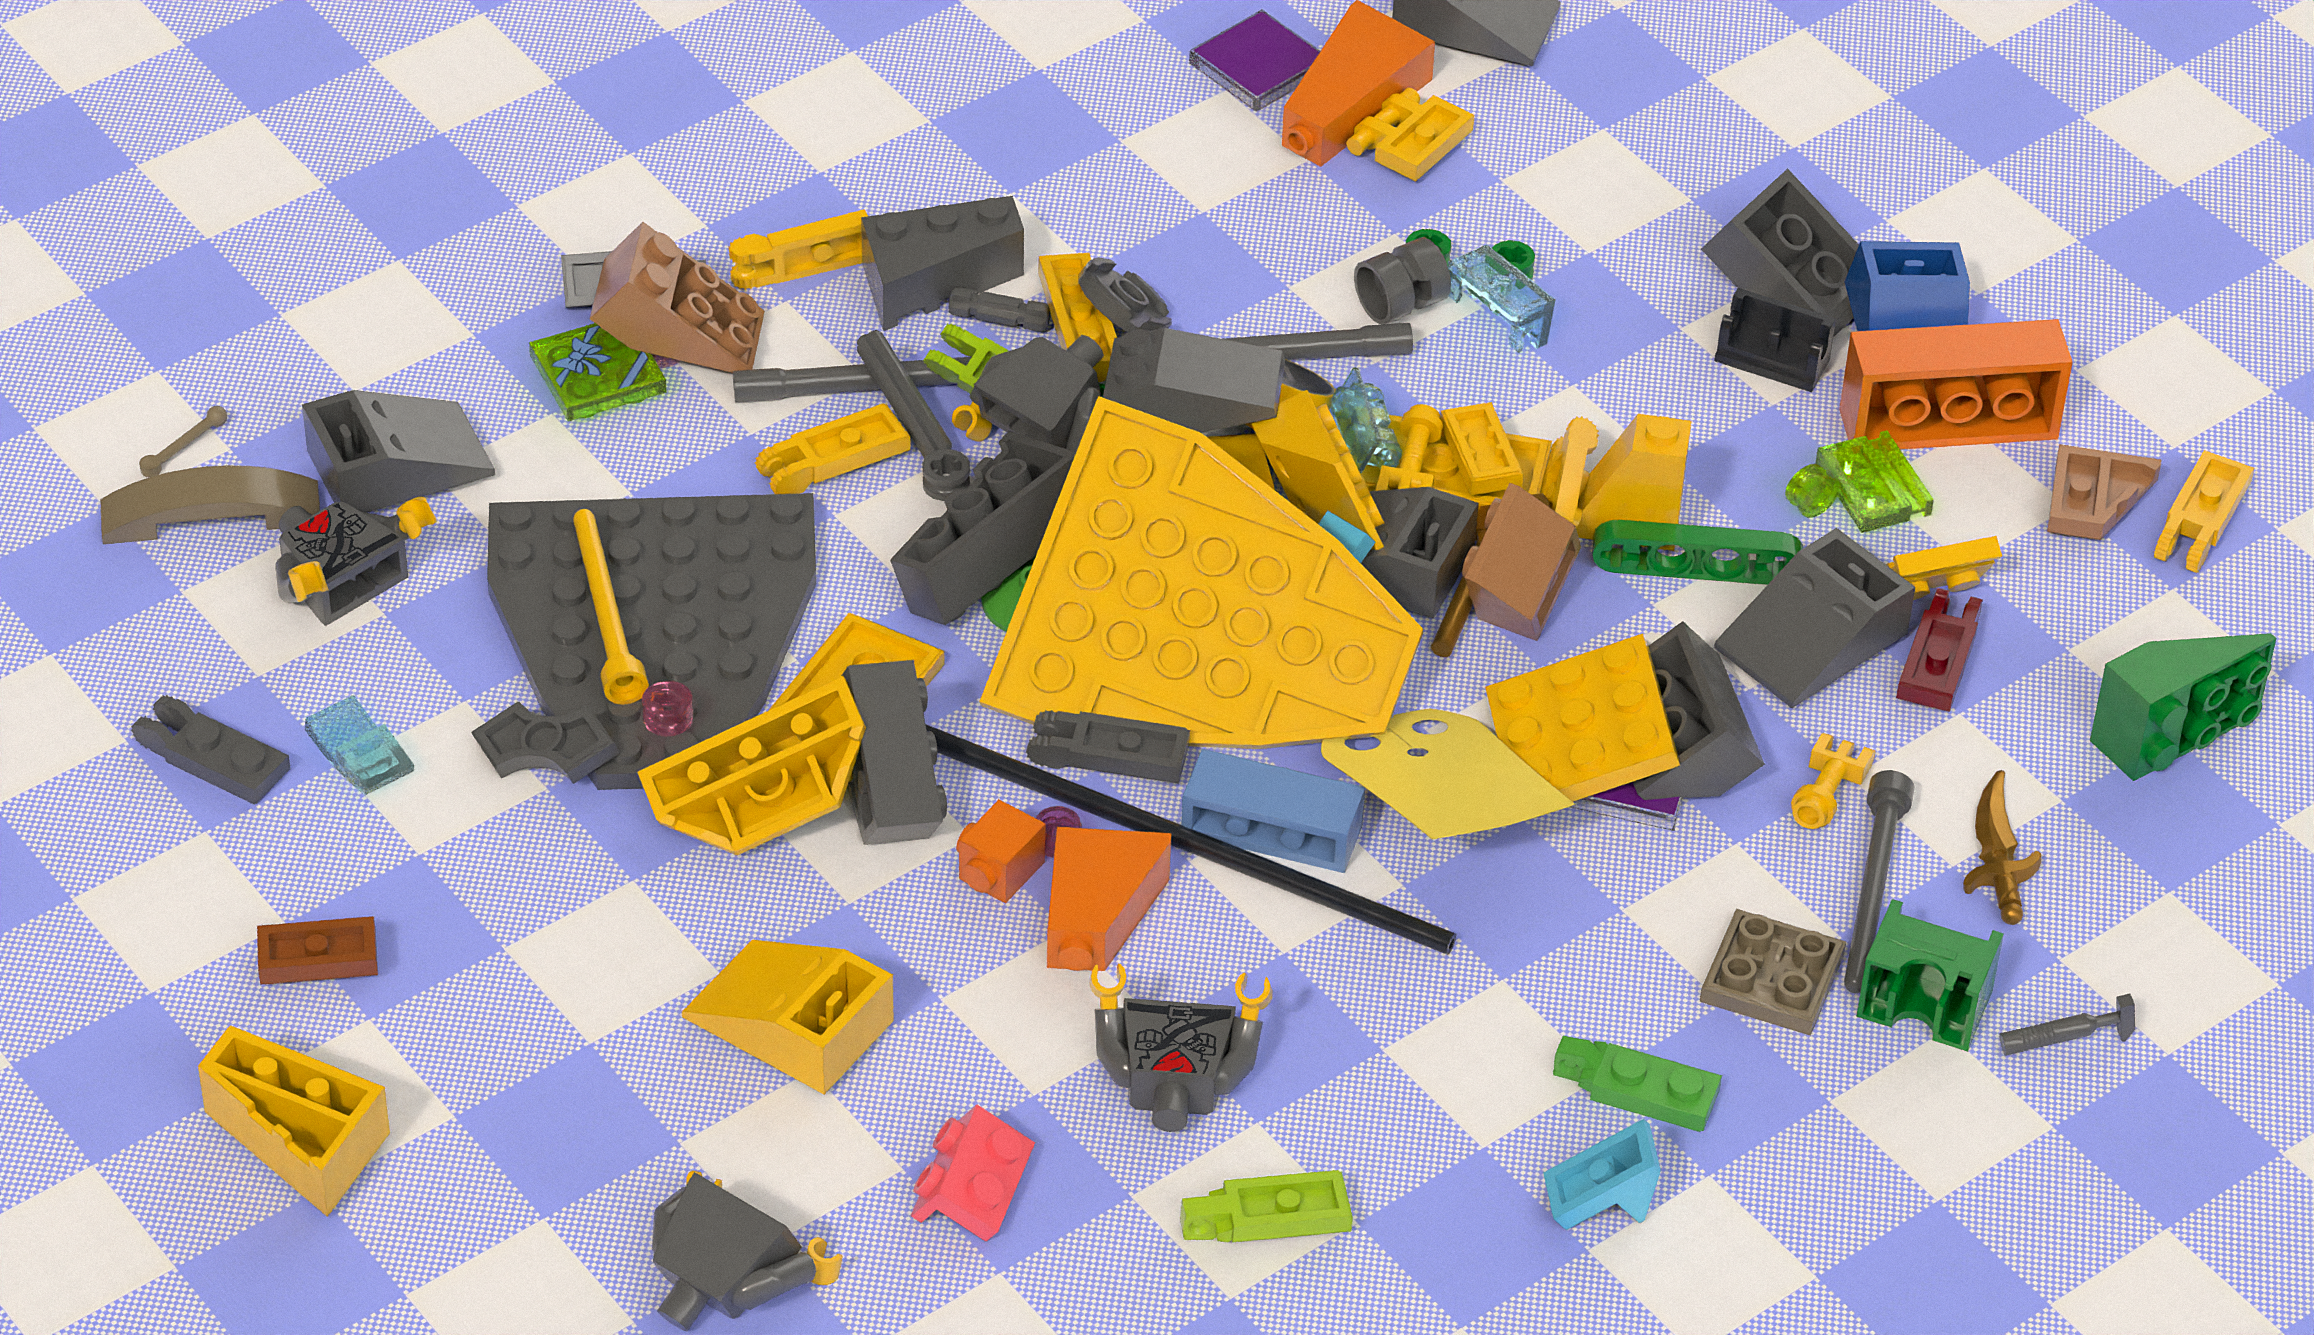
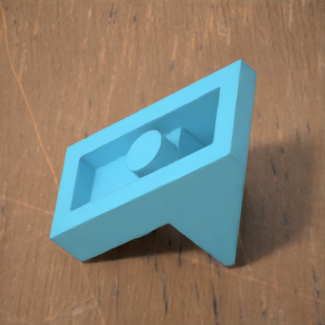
M1642 1119L1543 1172L1553 1219L1564 1229L1568 1230L1617 1203L1636 1221L1642 1223L1646 1218L1661 1168L1650 1124L1645 1119Z

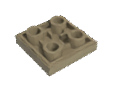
M1736 908L1701 988L1700 1002L1811 1036L1844 957L1846 941Z

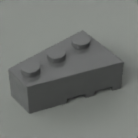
M914 660L849 665L841 676H844L866 726L852 770L853 782H849L847 786L863 844L929 839L946 817L947 798L943 786L936 785L933 765L937 761V743L933 732H927L923 713L926 711L928 703L926 684L922 678H917Z

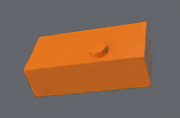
M2059 319L1851 332L1839 407L1851 452L2057 440L2059 438L2073 363Z

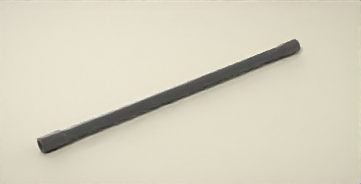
M1410 323L1367 325L1359 329L1222 338L1281 350L1287 360L1350 355L1372 357L1412 354L1413 334ZM956 357L953 359L966 366L972 357ZM923 360L900 361L916 387L957 384L945 380L939 374H935V372L926 367L927 365L924 364ZM865 364L789 370L766 368L733 371L735 402L776 400L795 395L880 389Z

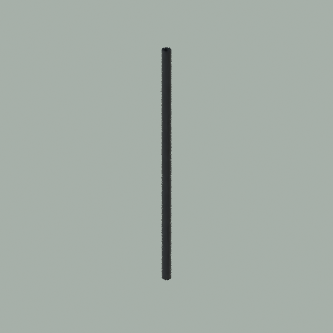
M926 724L927 732L932 731L935 736L937 753L1131 830L1171 833V845L1444 954L1448 955L1454 947L1456 941V933Z

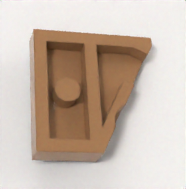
M2059 444L2047 532L2101 540L2158 481L2161 459Z

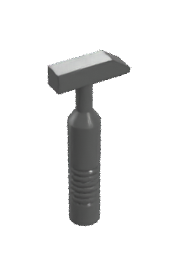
M2129 993L2116 997V1012L2099 1016L2082 1013L2000 1033L1999 1038L2003 1053L2007 1056L2028 1051L2029 1049L2032 1050L2090 1036L2097 1028L2116 1023L2121 1041L2124 1042L2135 1031V1004Z

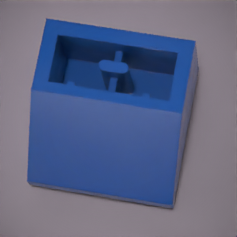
M1860 241L1844 281L1857 331L1968 325L1970 280L1959 242Z

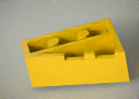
M230 1025L198 1065L205 1113L327 1217L390 1134L384 1086Z

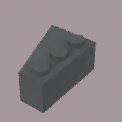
M1013 196L987 198L978 201L861 217L862 265L883 331L898 326L897 318L922 309L925 314L940 309V301L949 298L953 288L974 289L976 294L1024 275V227Z

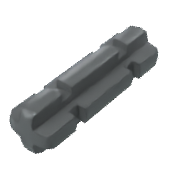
M963 287L953 288L949 298V313L956 316L968 318L975 315L977 320L1014 327L1023 324L1024 329L1035 331L1046 330L1050 321L1051 313L1047 303L1031 300L1026 304L1021 298L984 291L976 294V290Z

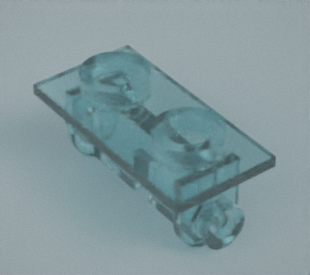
M1353 367L1344 384L1338 387L1333 394L1331 401L1332 415L1335 417L1338 429L1360 474L1367 464L1377 466L1380 469L1382 465L1396 468L1402 456V450L1397 442L1394 430L1387 428L1391 421L1384 402L1383 392L1371 383L1363 384L1359 368Z

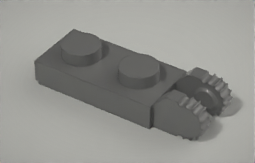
M162 695L153 704L154 715L162 723L156 720L153 721L146 716L144 718L141 716L131 726L132 736L136 738V741L146 749L149 748L152 752L164 757L167 763L252 804H257L290 770L289 755L199 712L195 715L185 702L179 699L175 700L172 696ZM170 726L172 730H175L178 733L175 736H173V734L167 729V727Z
M1045 710V712H1040L1039 715H1036L1033 729H1035L1034 733H1037V737L1033 736L1032 740H1029L1026 753L1028 754L1027 758H1030V762H1034L1035 765H1041V767L1045 765L1048 768L1060 769L1069 764V767L1179 784L1189 747L1190 730H1187L1185 727L1082 711L1079 714Z

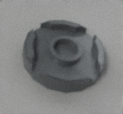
M1100 257L1094 258L1078 274V283L1085 296L1103 315L1126 332L1137 329L1152 331L1169 328L1172 325V319L1166 317L1169 313L1167 305L1159 294L1134 272L1131 273L1127 270L1122 276L1112 270L1116 266L1115 261Z

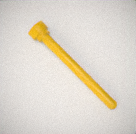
M580 509L574 514L573 522L608 659L600 674L606 698L615 704H631L640 700L648 691L649 684L645 668L640 660L629 654L595 516L588 509Z

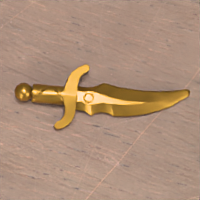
M1999 770L1996 771L1984 788L1977 806L1975 821L1976 838L1982 845V852L1979 858L1985 862V865L1976 867L1966 875L1963 889L1966 894H1971L1980 886L1995 887L2003 922L2015 925L2023 917L2017 884L2028 880L2039 870L2041 853L2034 851L2029 857L2014 861L2013 854L2018 843L2012 833L2005 809V772Z

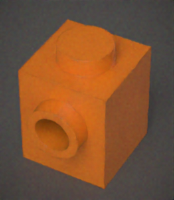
M998 799L976 823H969L959 836L956 850L959 853V879L966 882L974 890L987 893L1007 903L1045 863L1046 823Z

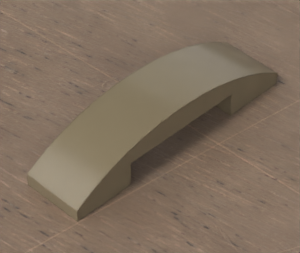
M206 466L167 472L131 483L100 499L103 544L158 540L157 524L265 515L267 530L279 529V521L282 515L291 507L301 506L311 515L320 511L318 480L284 470L255 466Z

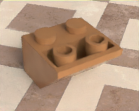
M1509 483L1502 499L1495 498L1491 503L1485 518L1486 534L1479 547L1474 545L1469 550L1464 561L1462 575L1465 577L1469 597L1472 599L1479 620L1538 641L1581 549L1575 525L1520 486Z

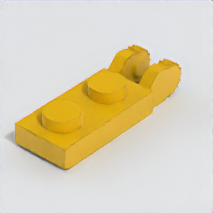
M865 209L767 234V237L753 233L745 235L744 238L734 239L733 242H730V246H728L730 260L732 259L733 263L735 262V266H732V270H730L731 282L734 284V287L737 286L739 289L744 288L746 290L747 288H758L861 264V217L868 216Z
M882 403L793 434L790 439L762 449L763 451L758 453L759 455L755 458L756 462L754 463L757 470L764 477L768 476L769 478L773 476L770 478L771 482L769 484L774 494H800L812 482L818 483L909 451L910 435L887 404Z
M1577 416L1575 419L1573 418L1567 425L1564 437L1557 438L1550 448L1551 452L1549 453L1547 468L1545 469L1540 493L1547 497L1550 508L1575 525L1576 529L1582 516V509L1577 507L1578 499L1582 495L1589 479V472L1584 470L1586 456L1592 454L1596 449L1599 430H1597L1593 421H1589L1588 418H1583L1582 416L1580 418Z
M2204 450L2167 514L2164 530L2155 547L2154 558L2166 562L2169 556L2172 555L2179 534L2195 539L2194 544L2191 545L2187 553L2185 568L2195 573L2199 572L2207 558L2211 545L2216 546L2252 482L2255 468Z

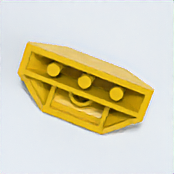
M841 676L646 767L637 773L659 824L738 856L841 807L866 726L844 676Z

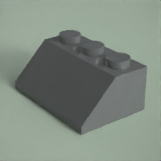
M1684 621L1650 644L1648 647L1680 766L1633 781L1636 792L1643 800L1679 796L1680 798L1721 796L1765 765L1722 659Z

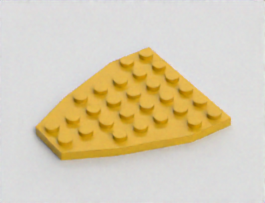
M1098 396L979 702L985 708L1034 725L1036 715H1039L1040 712L1053 710V712L1062 711L1079 714L1082 711L1185 727L1187 730H1190L1189 746L1267 749L1322 743L1323 739L1351 737L1347 739L1350 740L1368 738L1371 735H1383L1386 733L1422 638L1423 628L1338 539L1204 434Z

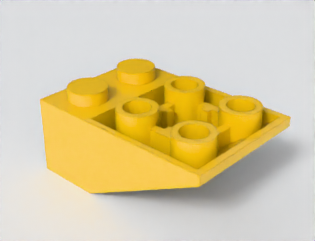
M1305 390L1279 403L1276 418L1251 422L1290 503L1317 524H1319L1328 510L1365 532L1373 539L1375 544L1371 549L1379 550L1384 547L1375 529L1384 524V521L1326 403L1316 408L1308 390Z
M751 940L682 1011V1018L825 1095L894 1021L893 974L846 949Z

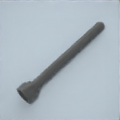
M1884 770L1877 772L1871 777L1869 783L1867 804L1875 818L1844 978V985L1851 993H1860L1866 958L1876 937L1897 820H1900L1909 812L1912 805L1915 789L1914 783L1907 775L1898 771Z

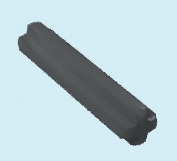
M873 330L868 334L862 335L857 340V352L924 459L933 451L951 449V441L883 333Z

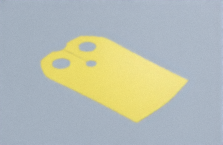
M1431 708L1393 715L1385 734L1371 735V737H1375L1380 741V745L1370 750H1355L1347 747L1344 743L1351 737L1322 740L1321 754L1324 759L1383 800L1431 839L1508 826L1575 805V803L1528 766L1485 725L1469 716ZM1422 720H1438L1446 723L1448 728L1438 734H1422L1414 731L1412 726ZM1412 748H1423L1428 751L1424 756H1411L1407 752Z

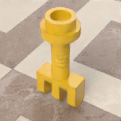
M1417 404L1403 414L1400 422V432L1407 438L1400 467L1395 468L1382 465L1375 491L1389 490L1390 488H1434V475L1422 473L1420 470L1427 444L1435 443L1439 440L1443 423L1439 412L1435 408L1425 404Z
M1822 733L1811 751L1808 766L1821 771L1814 784L1803 785L1794 794L1791 800V809L1795 821L1807 829H1817L1829 824L1837 811V802L1833 794L1842 779L1861 785L1873 764L1876 750L1864 747L1858 758L1855 759L1852 758L1855 743L1843 740L1835 752L1831 750L1834 736Z

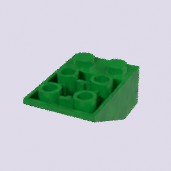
M2271 633L2149 641L2105 663L2090 742L2132 781H2136L2153 771L2166 769L2175 759L2196 748H2206L2217 737L2238 726L2245 727L2259 716L2262 710V699L2267 677L2272 668L2271 660L2277 638Z

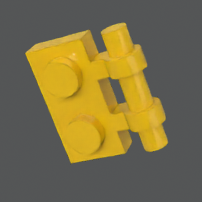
M1406 88L1402 93H1395L1388 97L1382 103V110L1374 117L1368 116L1356 125L1354 135L1347 140L1346 145L1348 150L1356 156L1361 155L1367 149H1375V162L1416 182L1473 131L1474 114L1435 95L1431 96L1421 105L1419 104L1420 96L1413 88Z

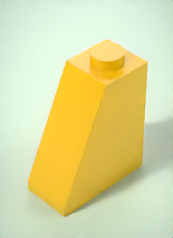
M1637 414L1589 474L1587 485L1577 504V507L1582 509L1581 520L1576 529L1579 538L1593 540L1595 529L1601 523L1609 520L1679 524L1692 421ZM1665 545L1659 549L1674 551L1675 545Z

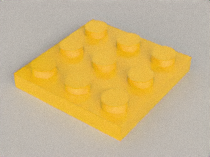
M1643 633L1485 687L1497 738L1572 802L1680 766L1651 654Z

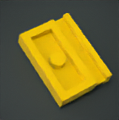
M1997 536L1896 555L1893 557L1894 562L1887 563L1886 565L1915 587L1913 600L1928 595L1931 588L1947 585L1950 592H1957L1980 584V577L1995 564V559L2002 557Z

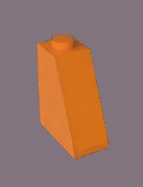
M1057 827L1047 928V968L1092 971L1095 965L1098 964V971H1105L1169 882L1171 833Z

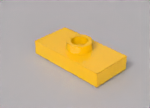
M1492 402L1441 410L1442 431L1471 496L1506 490L1509 483L1522 487V469Z

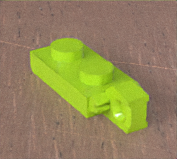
M1339 1170L1224 1180L1223 1188L1210 1191L1209 1196L1182 1198L1180 1223L1184 1240H1213L1217 1237V1241L1230 1242L1231 1240L1232 1242L1351 1232L1353 1221L1343 1174Z

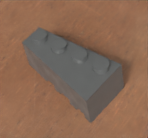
M1008 431L999 441L1002 451L995 459L984 457L973 469L976 477L973 483L966 490L955 489L944 500L947 511L941 517L928 518L890 559L910 613L946 625L960 618L969 606L987 592L998 588L1005 578L1023 564L1035 559L1076 452Z

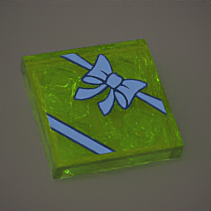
M596 323L529 342L530 357L568 422L579 418H589L602 411L626 404L640 403L646 398L667 393L666 378L650 353L630 349Z

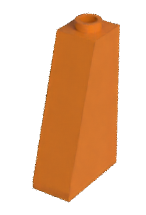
M1356 0L1350 5L1285 104L1282 146L1322 167L1347 147L1346 142L1354 135L1356 125L1368 116L1374 117L1382 110V103L1388 97L1395 93L1400 94L1406 88H1413L1419 91L1432 80L1435 41L1367 4Z

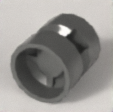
M1425 237L1393 249L1392 253H1381L1359 262L1354 269L1355 289L1360 303L1369 317L1378 324H1387L1411 314L1414 308L1417 310L1447 299L1451 292V277L1446 260L1439 248L1430 239Z

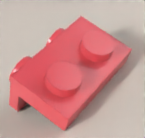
M977 1104L959 1120L951 1117L945 1122L934 1139L933 1148L938 1150L935 1160L926 1166L915 1183L913 1192L918 1194L919 1197L911 1217L922 1223L933 1212L938 1210L987 1242L999 1231L1035 1142Z

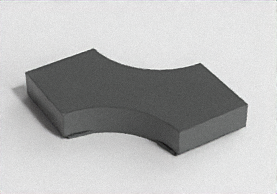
M518 701L471 732L501 779L522 769L542 767L562 773L574 784L620 754L617 746L590 706H584L565 715L543 716L530 712Z

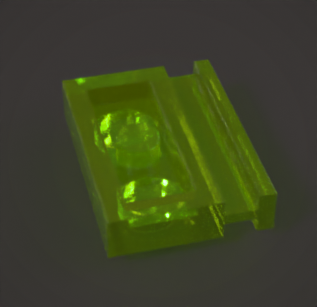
M1887 430L1880 432L1879 438L1872 440L1862 436L1818 447L1815 463L1861 533L1910 521V516L1921 512L1924 517L1932 514L1934 499Z

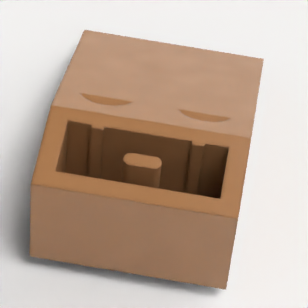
M642 222L604 259L589 319L630 349L733 373V371L753 369L765 311L758 306L751 296L738 292L719 278L710 266L696 261L677 247L676 243L668 235L657 232L645 222Z

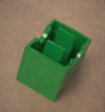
M1892 899L1866 958L1856 1017L1891 1028L1899 1020L1906 1018L1918 1019L1926 1023L1932 1030V1041L1968 1052L1993 991L2004 933L1992 930L1989 940H1983L1901 914L1903 902Z

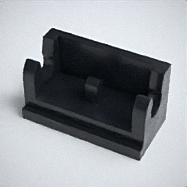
M1737 288L1732 298L1730 316L1724 314L1721 321L1714 361L1812 392L1830 361L1836 318Z

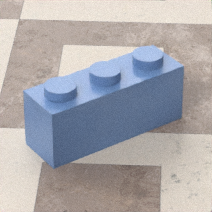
M1202 749L1182 796L1181 825L1241 849L1345 873L1363 826L1365 787Z

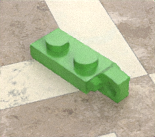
M1562 1036L1555 1053L1553 1075L1579 1082V1087L1591 1092L1590 1100L1698 1132L1704 1131L1719 1093L1722 1075L1612 1043L1607 1044L1606 1042L1594 1041L1593 1044L1590 1040Z

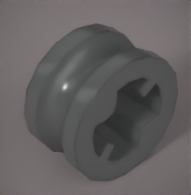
M940 449L931 452L922 462L923 489L931 498L944 501L955 489L966 490L970 486V461L961 452L952 449Z

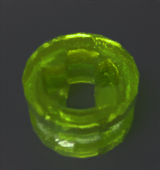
M1809 464L1800 469L1791 478L1786 487L1785 496L1792 505L1798 507L1799 512L1803 516L1813 518L1825 512L1834 503L1839 494L1840 486L1836 479L1827 475L1826 470L1819 464Z

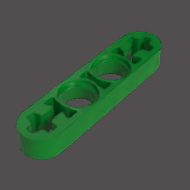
M1609 520L1601 523L1595 529L1592 555L1593 561L1599 568L1612 573L1768 585L1787 563L1804 548L1799 538L1784 532L1632 520ZM1619 544L1622 545V548H1612V545ZM1641 545L1647 546V552L1641 551ZM1665 545H1677L1683 548L1685 552L1678 556H1666L1659 553L1658 549ZM1719 549H1730L1737 552L1739 556L1732 560H1719L1713 557L1712 553ZM1750 554H1756V560H1750ZM1775 557H1784V560L1776 561Z

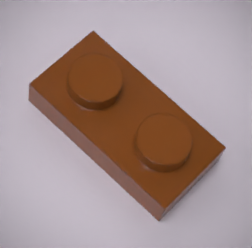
M374 916L257 926L260 985L378 975Z

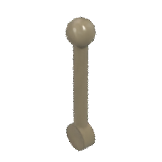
M221 406L211 407L207 411L205 419L160 453L142 457L139 461L141 474L145 477L159 475L162 471L161 464L210 427L223 425L227 421L228 415L226 410Z

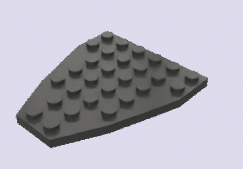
M813 493L489 503L488 593L543 713L546 716H560L569 714L584 706H590L620 751V754L588 774L597 790L643 789L638 771L758 715L768 698L816 587ZM580 509H588L595 516L629 654L640 660L645 668L649 684L648 691L640 700L634 703L615 704L609 701L604 693L600 674L608 659L573 522L574 514Z

